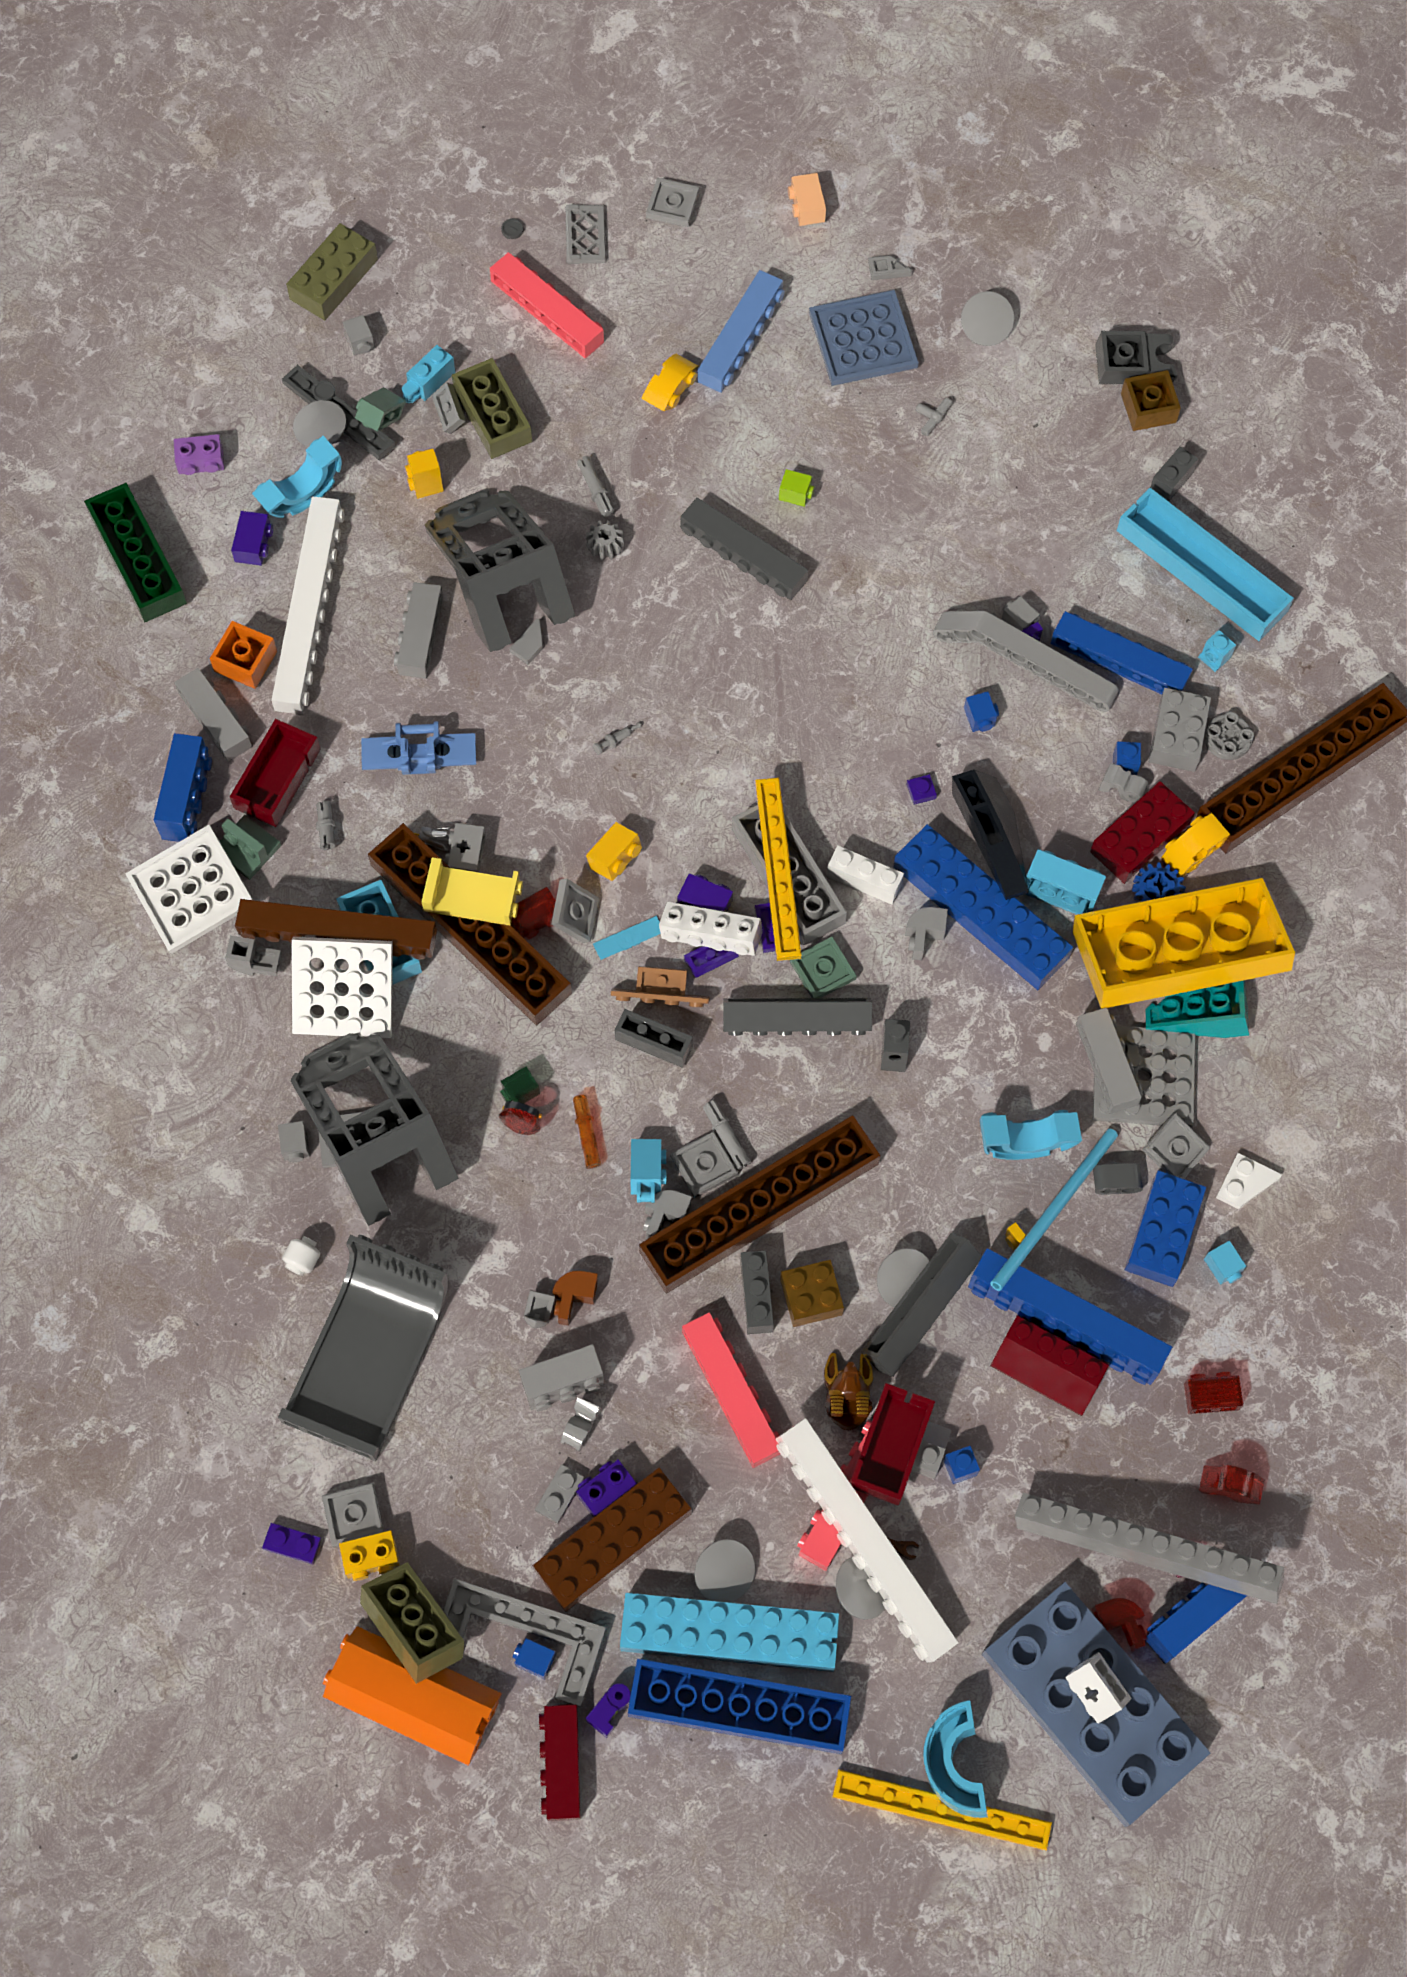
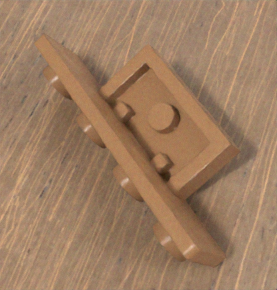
M638 966L636 990L611 989V996H616V1000L630 1001V998L633 997L640 998V1002L655 1003V999L665 1000L667 1005H679V1001L689 1002L691 1007H704V1003L709 1004L710 996L685 994L687 970Z

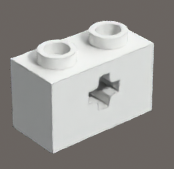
M1099 1652L1077 1665L1065 1677L1072 1691L1079 1696L1085 1705L1086 1711L1097 1723L1122 1710L1132 1699Z

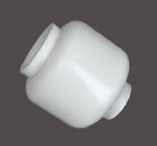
M303 1236L302 1240L292 1239L283 1255V1261L286 1263L285 1268L300 1276H303L304 1273H311L320 1257V1251L315 1248L317 1243Z

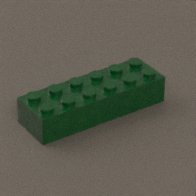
M127 483L84 500L88 513L144 623L186 605L187 602L183 590Z

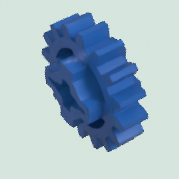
M1160 862L1157 863L1156 868L1148 864L1146 870L1141 868L1138 875L1134 878L1133 882L1135 884H1133L1132 891L1137 892L1134 895V900H1141L1143 902L1182 894L1186 889V886L1181 885L1184 878H1177L1178 870L1176 869L1171 872L1169 864L1165 868L1161 867Z

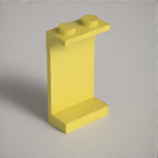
M432 857L422 898L423 910L425 912L510 926L512 917L516 918L518 903L515 902L517 895L521 896L523 881H520L518 871L513 872L512 878L443 867L442 859Z

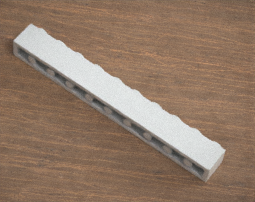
M313 496L311 498L271 700L274 711L303 714L304 706H308L309 692H307L308 685H312L313 671H311L312 664H316L317 661L315 647L316 644H320L321 630H319L320 623H324L325 620L323 606L329 599L327 585L328 582H332L333 578L331 564L336 562L337 557L335 544L340 541L341 531L338 529L339 523L344 521V509H341L339 499Z
M803 1419L776 1438L778 1442L776 1447L779 1453L784 1458L788 1457L793 1465L791 1469L794 1475L800 1481L803 1479L808 1489L806 1491L811 1500L820 1504L824 1510L821 1512L822 1516L829 1525L833 1524L839 1532L837 1538L845 1548L849 1547L854 1555L852 1556L853 1562L860 1570L864 1569L869 1577L867 1582L876 1593L879 1591L885 1600L882 1602L883 1606L890 1615L894 1614L900 1622L898 1624L899 1630L906 1638L910 1637L915 1645L913 1647L914 1652L919 1659L925 1660L927 1663L934 1662L957 1645L958 1641L807 1419Z

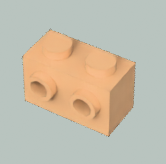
M818 174L793 176L791 178V186H788V196L790 200L793 199L792 212L794 218H798L799 226L825 222L826 206Z

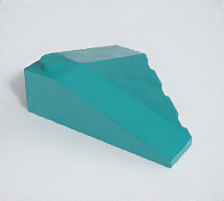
M1245 980L1164 996L1165 998L1157 1006L1151 1003L1145 1009L1146 1030L1195 1034V1036L1218 1038L1249 1036Z

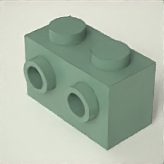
M383 387L362 397L358 401L355 419L361 421L365 427L379 431L400 420L406 400Z

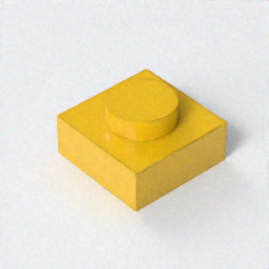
M1016 1222L1009 1226L1005 1233V1240L1012 1250H1016L1026 1237Z

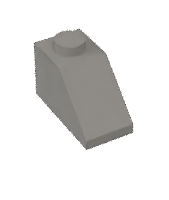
M928 1422L911 1471L935 1479L949 1440L950 1429Z

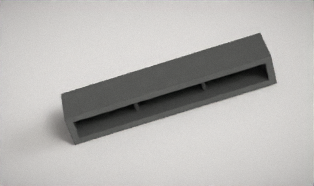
M698 497L680 516V528L686 535L695 537L704 547L712 548L724 560H730L741 571L753 575L759 583L774 589L779 596L792 600L807 582L808 569Z
M723 998V1032H728V1035L732 1036L743 1035V1032H753V1035L757 1036L767 1035L768 1032H777L778 1035H792V1032L802 1031L803 1035H816L817 1031H827V1035H841V1031H851L852 1035H865L866 1031H872L871 998Z
M950 1233L861 1351L878 1371L894 1377L971 1272L976 1268L982 1256L967 1238Z

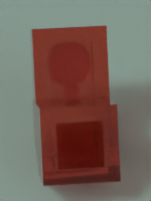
M1222 1464V1467L1204 1465L1199 1491L1204 1494L1228 1496L1238 1503L1260 1505L1265 1479L1252 1471L1225 1464Z
M1113 1598L1099 1603L1092 1608L1094 1616L1108 1632L1122 1627L1132 1652L1142 1649L1146 1645L1144 1642L1147 1640L1146 1633L1142 1625H1137L1136 1622L1141 1620L1145 1614L1136 1603L1125 1598Z

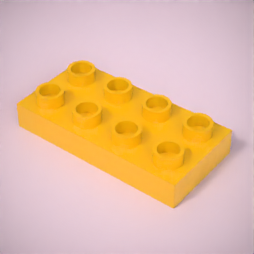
M1263 878L1074 915L1073 935L1101 1009L1292 971L1295 951Z

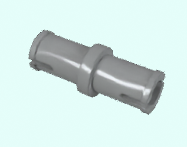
M323 801V807L321 802L316 804L318 815L316 829L319 831L320 849L329 850L328 844H330L331 850L335 848L333 832L335 821L332 820V804L329 801Z

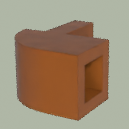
M572 1271L564 1274L555 1283L552 1291L555 1298L561 1299V1301H556L554 1315L558 1316L559 1324L569 1326L574 1301L594 1305L598 1285L597 1273Z

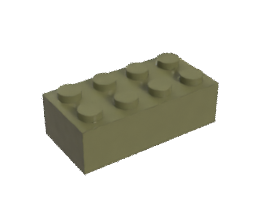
M339 223L287 282L289 299L325 321L377 262L378 257L375 243Z
M493 358L452 374L456 395L491 459L532 442L531 426Z
M408 1562L361 1586V1606L416 1684L463 1659V1638Z

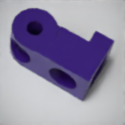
M615 1684L610 1687L586 1717V1722L605 1738H608L614 1730V1727L610 1724L612 1719L620 1710L628 1707L630 1703L631 1693L628 1687L623 1684Z

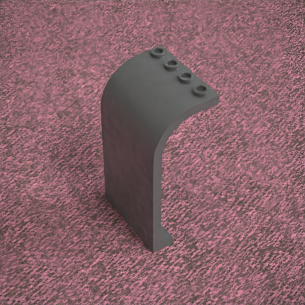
M350 1235L346 1243L350 1254L349 1264L342 1287L286 1409H281L278 1419L285 1425L376 1461L437 1326L447 1294L448 1279L446 1272H443L444 1269L437 1264L430 1263L428 1266L421 1263L420 1259L414 1255L406 1253L403 1256L396 1253L397 1250L389 1245L382 1244L381 1247L372 1243V1239L364 1235H358V1237Z

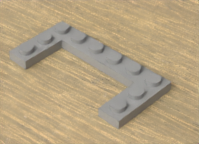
M454 1579L443 1612L462 1638L465 1635L471 1614L572 1646L555 1699L581 1707L606 1627Z

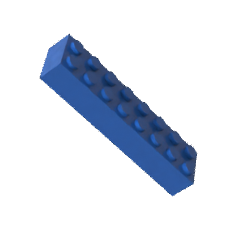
M928 824L895 855L893 864L895 870L904 873V877L940 908L948 909L947 914L1036 990H1039L1070 958L1074 948L1015 897L1005 900L995 880Z
M988 1248L985 1250L968 1285V1288L972 1289L971 1292L974 1295L983 1299L987 1297L994 1301V1305L1005 1311L1009 1309L1017 1313L1019 1317L1039 1325L1043 1330L1060 1336L1067 1343L1086 1350V1353L1099 1360L1100 1358L1109 1363L1112 1369L1131 1374L1132 1379L1140 1384L1146 1385L1147 1383L1151 1385L1170 1354L1172 1346L1022 1266L1018 1267L1001 1291L995 1290L990 1283L1008 1259Z
M637 1659L628 1717L842 1754L851 1696Z

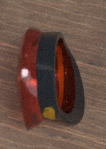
M508 1101L499 1113V1119L515 1133L532 1135L541 1130L539 1119L542 1118V1113L532 1106Z

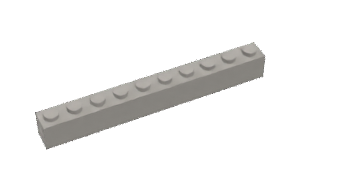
M1022 1493L1015 1514L1017 1529L1271 1603H1278L1284 1582V1567L1027 1493Z

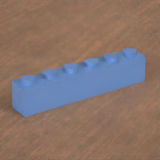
M758 271L698 368V383L722 393L725 386L731 384L734 376L733 373L736 369L739 370L743 364L744 355L752 350L755 337L761 335L764 329V322L772 317L775 309L774 306L783 299L785 291L783 290L782 279L764 271Z

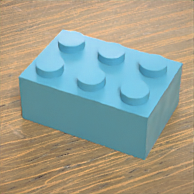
M1038 849L1026 876L1028 893L1026 895L1076 915L1088 913L1094 909L1106 876L1096 869L1084 868L1073 860H1064L1056 857L1050 851Z

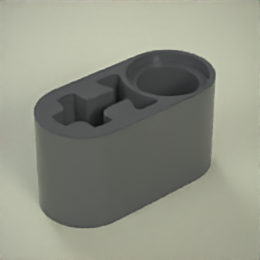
M1138 1163L1102 1164L1095 1166L1093 1169L1096 1194H1132L1143 1190L1141 1167Z

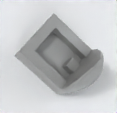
M530 1290L524 1313V1320L530 1327L534 1329L541 1328L549 1323L555 1296Z

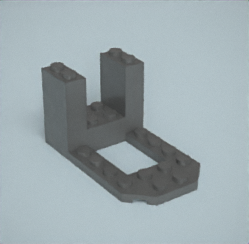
M478 491L439 507L435 512L436 517L434 520H428L424 525L427 534L455 569L475 632L490 652L501 650L506 645L511 644L496 595L506 594L511 589L520 585H528L532 582L539 607L554 625L565 623L570 618L575 617L554 544L509 491H499L498 495H490L489 491ZM498 516L513 536L473 553L458 532L467 531L471 526L486 523L491 518Z
M349 1033L304 1057L301 1062V1070L299 1073H294L290 1081L324 1139L352 1199L368 1226L391 1215L371 1171L407 1154L409 1151L414 1150L420 1165L436 1190L459 1179L430 1113L380 1035L370 1034L369 1038L360 1037L359 1034ZM369 1066L389 1099L344 1122L325 1088L335 1085L340 1080L356 1074Z

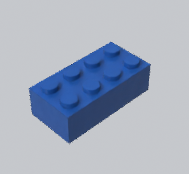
M177 733L173 735L153 819L162 840L180 842L197 832L196 817L202 810V800L200 799L202 792H206L207 771H210L212 767V757L209 756L208 746L205 745L203 737Z
M1159 1170L1157 1171L1146 1199L1124 1271L1170 1287L1175 1285L1204 1197L1205 1186Z
M1202 1582L1186 1596L1189 1599L1187 1603L1182 1599L1166 1612L1169 1615L1167 1620L1164 1616H1161L1146 1630L1150 1634L1144 1640L1163 1663L1166 1664L1247 1595L1210 1584L1206 1586Z

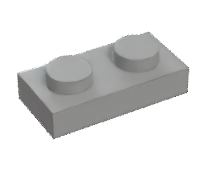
M446 382L432 394V398L444 432L451 434L465 422V418L453 384Z
M561 1464L535 1508V1512L558 1524L584 1477Z

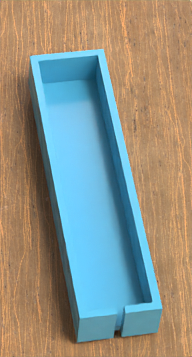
M1149 488L1136 501V505L1133 504L1120 517L1117 532L1256 640L1260 641L1289 611L1294 599L1291 595L1153 489Z
M625 1593L620 1651L834 1672L837 1643L832 1642L837 1640L839 1613Z

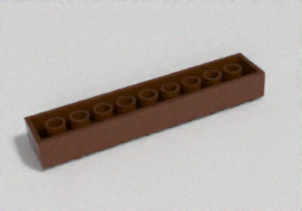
M1384 683L1380 684L1202 805L1196 818L1199 816L1204 818L1212 813L1230 834L1222 847H1220L1227 854L1406 731L1407 708Z
M402 823L368 853L370 865L427 921H434L437 930L537 1026L572 994L571 983L511 925L425 912L422 906V898L432 857L441 858ZM442 860L443 867H448V868H450V867Z
M852 1115L639 1244V1253L667 1294L879 1165L881 1155Z

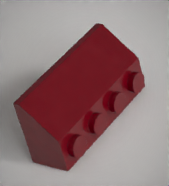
M1017 1315L990 1367L1082 1416L1109 1365Z

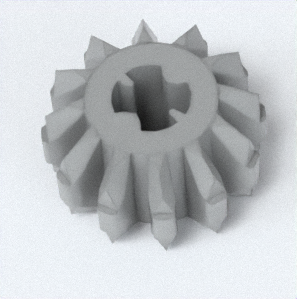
M609 520L606 524L598 521L597 527L590 526V532L586 534V547L588 550H591L593 557L600 555V559L603 560L605 556H608L612 560L613 554H620L621 548L624 546V533L622 530H619L617 523L611 526Z

